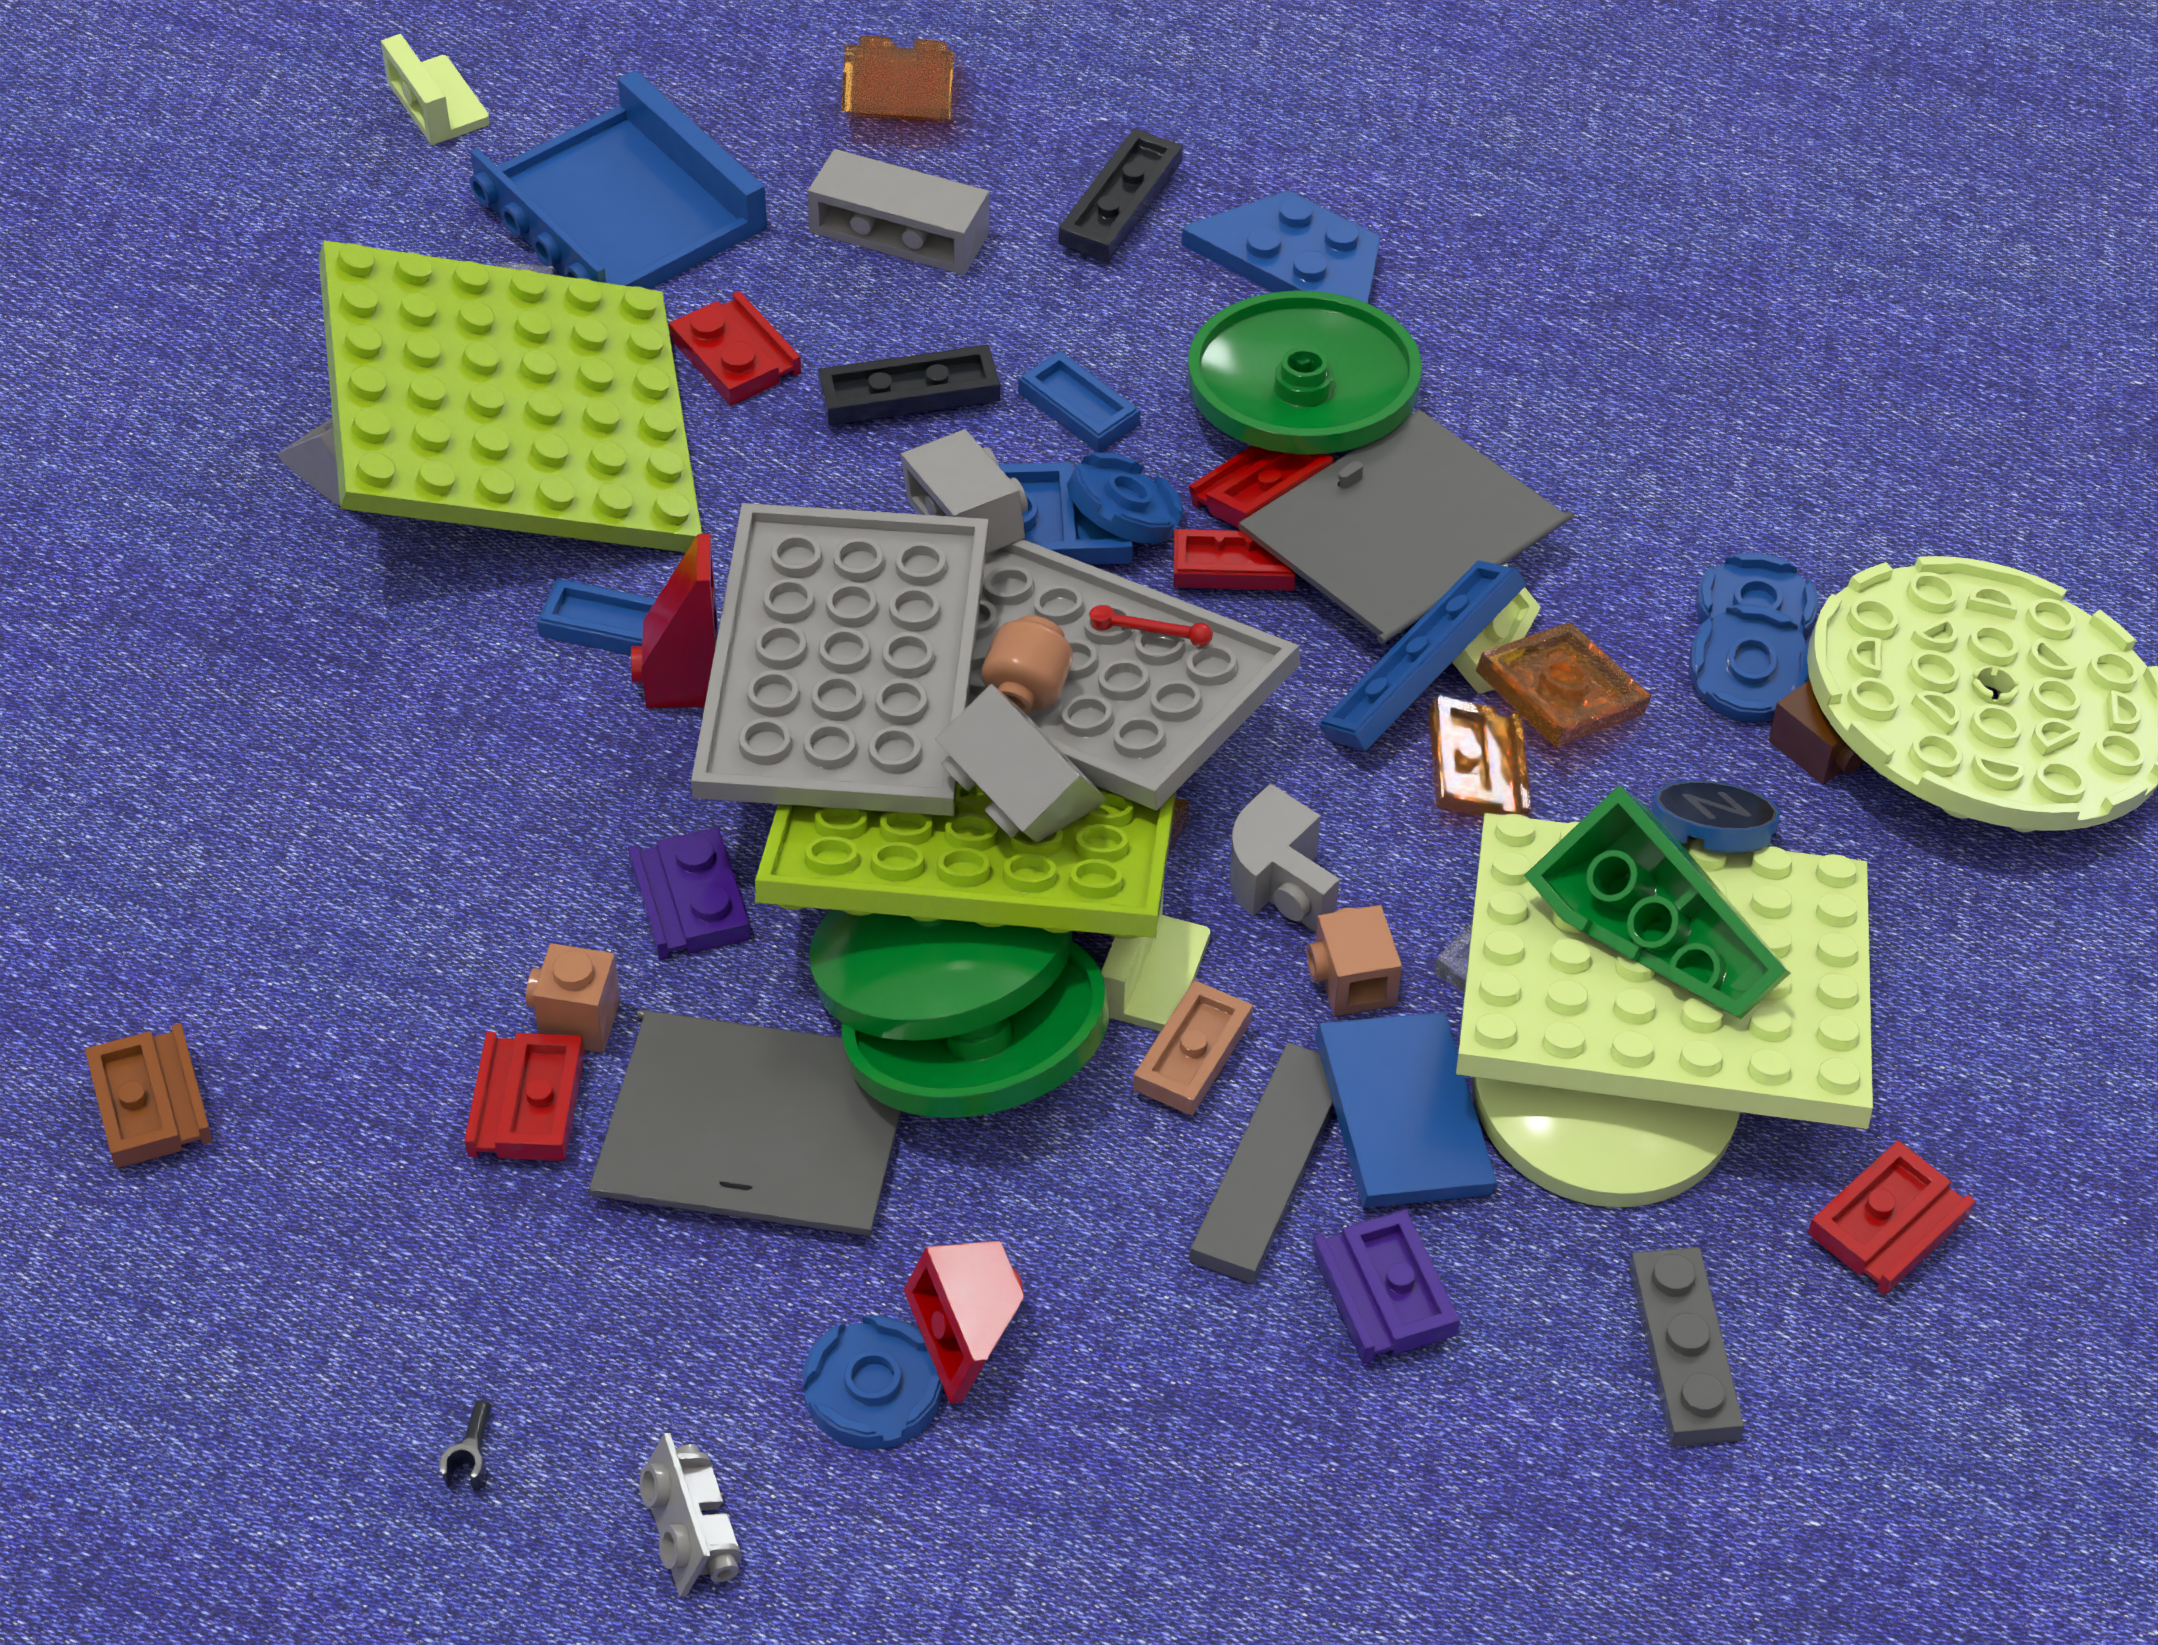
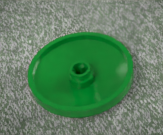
M1281 291L1239 301L1215 314L1199 329L1191 343L1188 354L1189 392L1193 402L1203 416L1215 427L1239 441L1276 452L1327 454L1346 451L1372 443L1395 430L1406 420L1414 409L1420 393L1421 356L1409 332L1398 321L1382 310L1357 299L1333 293Z
M831 909L817 927L812 938L809 962L820 1001L830 1014L843 1024L862 1033L881 1038L912 1041L933 1040L983 1029L1016 1014L1038 999L1052 986L1066 966L1071 953L1073 932L1052 933L1043 928L1013 925L985 927L976 922L945 919L918 921L909 916L877 913L858 916L848 914L843 910Z
M1073 942L1067 964L1052 986L1030 1005L998 1023L953 1037L916 1041L876 1037L857 1031L842 1023V1040L849 1067L855 1080L870 1096L881 1103L906 1113L927 1117L961 1118L979 1116L1010 1109L1043 1096L1066 1082L1083 1068L1095 1054L1106 1034L1110 1014L1109 1002L1100 968L1083 948Z

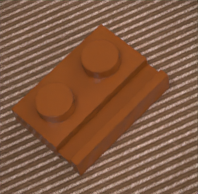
M181 1023L171 1025L172 1032L154 1037L152 1032L148 1031L84 1048L115 1169L183 1151L181 1145L193 1141L202 1140L203 1145L213 1143Z

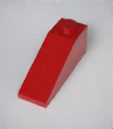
M697 534L643 620L642 646H631L632 683L644 684L646 708L705 707L719 631L711 534Z

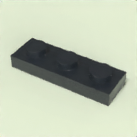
M1133 128L1059 226V245L1109 262L1182 163L1183 145Z
M989 344L818 369V384L828 425L1000 401V382Z

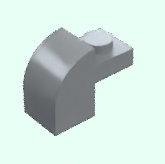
M1271 783L1244 807L1234 823L1229 873L1230 886L1238 903L1252 916L1270 901L1276 905L1284 916L1293 921H1300L1316 932L1318 915L1333 913L1337 910L1340 881L1339 878L1312 861L1317 856L1321 815Z

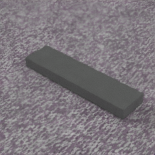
M1287 1042L1190 1248L1189 1262L1251 1284L1255 1283L1334 1110L1332 1097L1318 1052Z

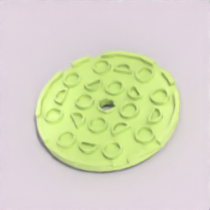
M1947 556L1918 557L1915 565L1910 567L1892 569L1885 562L1863 570L1851 577L1846 588L1836 595L1831 594L1821 609L1809 641L1807 655L1810 682L1821 710L1844 742L1865 762L1901 788L1941 807L1949 815L1956 818H1971L1994 825L2010 827L2019 832L2080 829L2107 823L2126 815L2145 802L2158 787V666L2147 667L2133 651L2136 639L2103 611L2098 610L2091 616L2079 607L2064 600L2063 598L2067 592L2066 589L2032 574L1991 562ZM1985 686H1989L1996 689L1997 695L1999 696L1997 700L1992 699L1993 691L1989 690Z

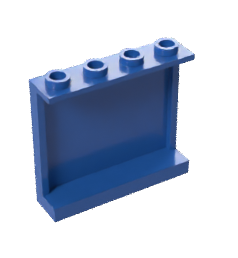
M636 70L618 78L620 106L496 166L478 148L470 151L473 168L470 186L478 202L484 207L490 206L503 219L512 235L515 237L521 236L534 248L538 258L546 267L552 266L564 277L585 278L591 281L651 289L767 229L765 186Z

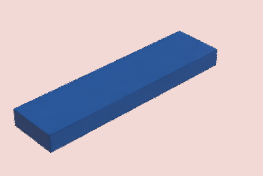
M1480 560L1476 561L1321 720L1319 727L1327 739L1366 751L1527 585L1519 570Z

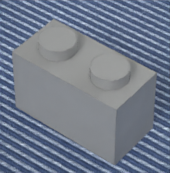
M966 429L901 453L907 501L918 514L989 519L987 553L1025 539L1022 513L1028 510V502L1023 487L1016 478L1009 479L999 468L996 457L990 448H982Z

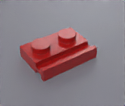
M740 291L733 293L732 301L723 305L717 300L669 322L670 340L730 406L779 384V377L789 372L793 376L801 374L800 355Z
M1251 446L1190 484L1189 490L1192 505L1199 508L1205 504L1209 507L1210 514L1239 528V522L1333 464V457L1326 454L1282 453Z
M486 1032L464 1139L468 1157H478L479 1152H497L498 1158L566 1161L585 1056L581 1035L516 1033L515 1039L497 1038L496 1032Z
M1897 1140L1812 1218L1807 1234L1858 1275L1862 1276L1866 1273L1879 1284L1877 1290L1886 1295L1971 1215L1976 1200L1969 1195L1964 1198L1950 1188L1951 1181Z

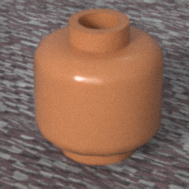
M1027 615L1021 617L1020 619L1004 623L995 633L982 666V681L986 688L990 684L994 685L1025 714L1030 712V710L1039 711L1049 708L1061 695L1073 663V650L1066 640L1062 629L1052 621L1039 616Z

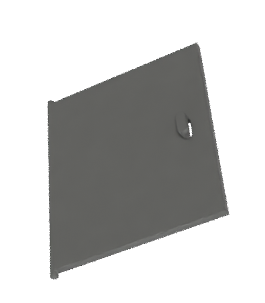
M1419 409L1409 415L1401 425L1386 436L1358 447L1239 522V530L1377 634L1378 642L1384 644L1420 620L1476 561L1480 560L1503 565L1573 519V514L1570 511L1564 513Z
M639 1009L638 1019H641L642 1023L589 1187V1194L591 1196L871 1236L902 1111L876 1100L859 1085L850 1070L842 1038Z

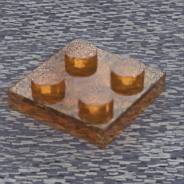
M1572 622L1484 651L1476 668V672L1555 747L1645 714L1651 699V695Z

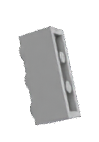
M837 149L832 151L808 189L810 233L961 275L966 274L990 233L988 190Z

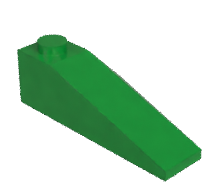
M1620 785L1524 874V877L1564 922L1740 1019L1791 974L1681 843L1643 802Z

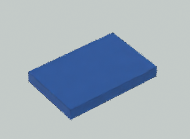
M1446 1012L1319 1023L1314 1036L1362 1208L1492 1195L1497 1181L1466 1078L1463 1075H1456L1458 1052Z

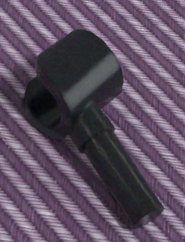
M478 1400L474 1403L465 1438L462 1439L461 1443L448 1447L439 1460V1469L448 1488L452 1484L454 1471L464 1464L474 1466L470 1477L473 1491L480 1490L487 1482V1470L480 1454L483 1445L482 1439L492 1408L491 1404L486 1401Z

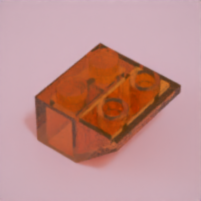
M859 36V45L845 44L841 111L851 116L955 122L963 61L955 52L951 51V47L946 46L947 42L916 39L914 40L913 49L897 48V44L892 43V38Z

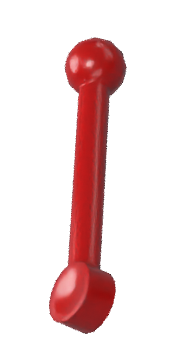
M1107 605L1096 606L1089 612L1091 627L1096 630H1107L1112 626L1190 639L1191 643L1197 647H1205L1213 638L1211 627L1204 622L1196 623L1193 626H1185L1115 614L1113 608Z

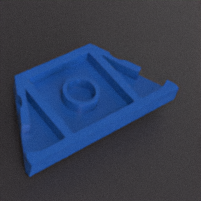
M1290 190L1189 223L1182 228V246L1273 293L1281 291H1318L1343 295L1365 303L1370 301L1381 236Z
M1071 462L998 464L999 468L1009 479L1014 477L1020 482L1027 498L1028 510L1022 513L1025 539L1023 540L1089 565L1132 563V541L1120 538L1097 526L1082 514L1071 500L1067 488V483L1075 469Z

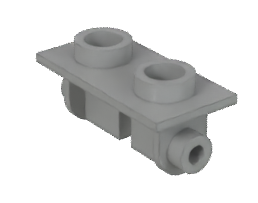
M671 1433L663 1434L648 1463L641 1470L640 1494L645 1506L651 1508L659 1531V1552L662 1563L667 1569H671L679 1597H686L699 1575L709 1574L713 1582H725L734 1578L739 1573L737 1564L742 1559V1553L737 1544L727 1513L702 1515L701 1511L718 1510L723 1503L710 1457L706 1453L700 1452L699 1447L694 1444L683 1445L675 1449Z

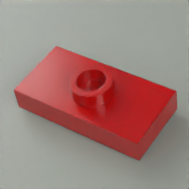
M1174 529L1173 588L1294 591L1295 572L1242 531Z

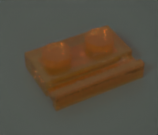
M1437 696L1428 710L1436 807L1484 817V813L1520 814L1527 816L1531 810L1521 713L1512 711L1509 717L1496 715L1494 707Z

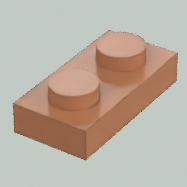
M1194 980L1135 1071L1133 1090L1193 1116L1250 1025L1253 1005Z

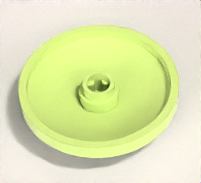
M1472 1077L1473 1097L1479 1119L1491 1142L1501 1155L1516 1170L1542 1188L1559 1196L1595 1206L1635 1207L1649 1205L1679 1195L1693 1187L1712 1171L1725 1154L1740 1116V1112Z

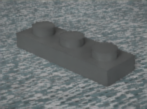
M1700 1247L1633 1252L1630 1259L1629 1272L1670 1447L1740 1441L1744 1423Z

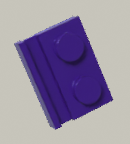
M719 827L656 841L657 847L639 851L638 845L628 847L630 865L659 961L669 959L668 952L686 949L687 954L751 940L750 924Z
M1407 1209L1342 1228V1234L1325 1238L1324 1234L1313 1237L1312 1253L1363 1364L1373 1361L1374 1355L1391 1350L1394 1355L1458 1336L1460 1319Z

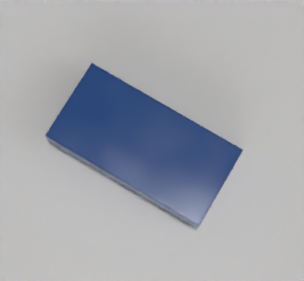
M1061 351L1018 378V393L1096 452H1101L1140 425V409Z
M557 578L537 620L538 635L540 637L631 655V646H642L643 620L656 599Z

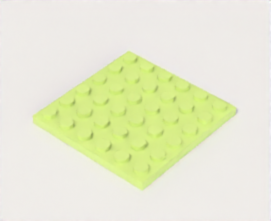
M1484 813L1456 1075L1868 1129L1873 1110L1867 861L1849 859L1836 854L1822 856L1790 852L1773 846H1766L1761 850L1745 853H1718L1703 848L1704 839L1701 838L1687 839V844L1682 842L1681 845L1791 972L1750 1012L1740 1019L1567 924L1524 877V874L1579 822L1562 823L1530 819L1520 814L1498 815Z

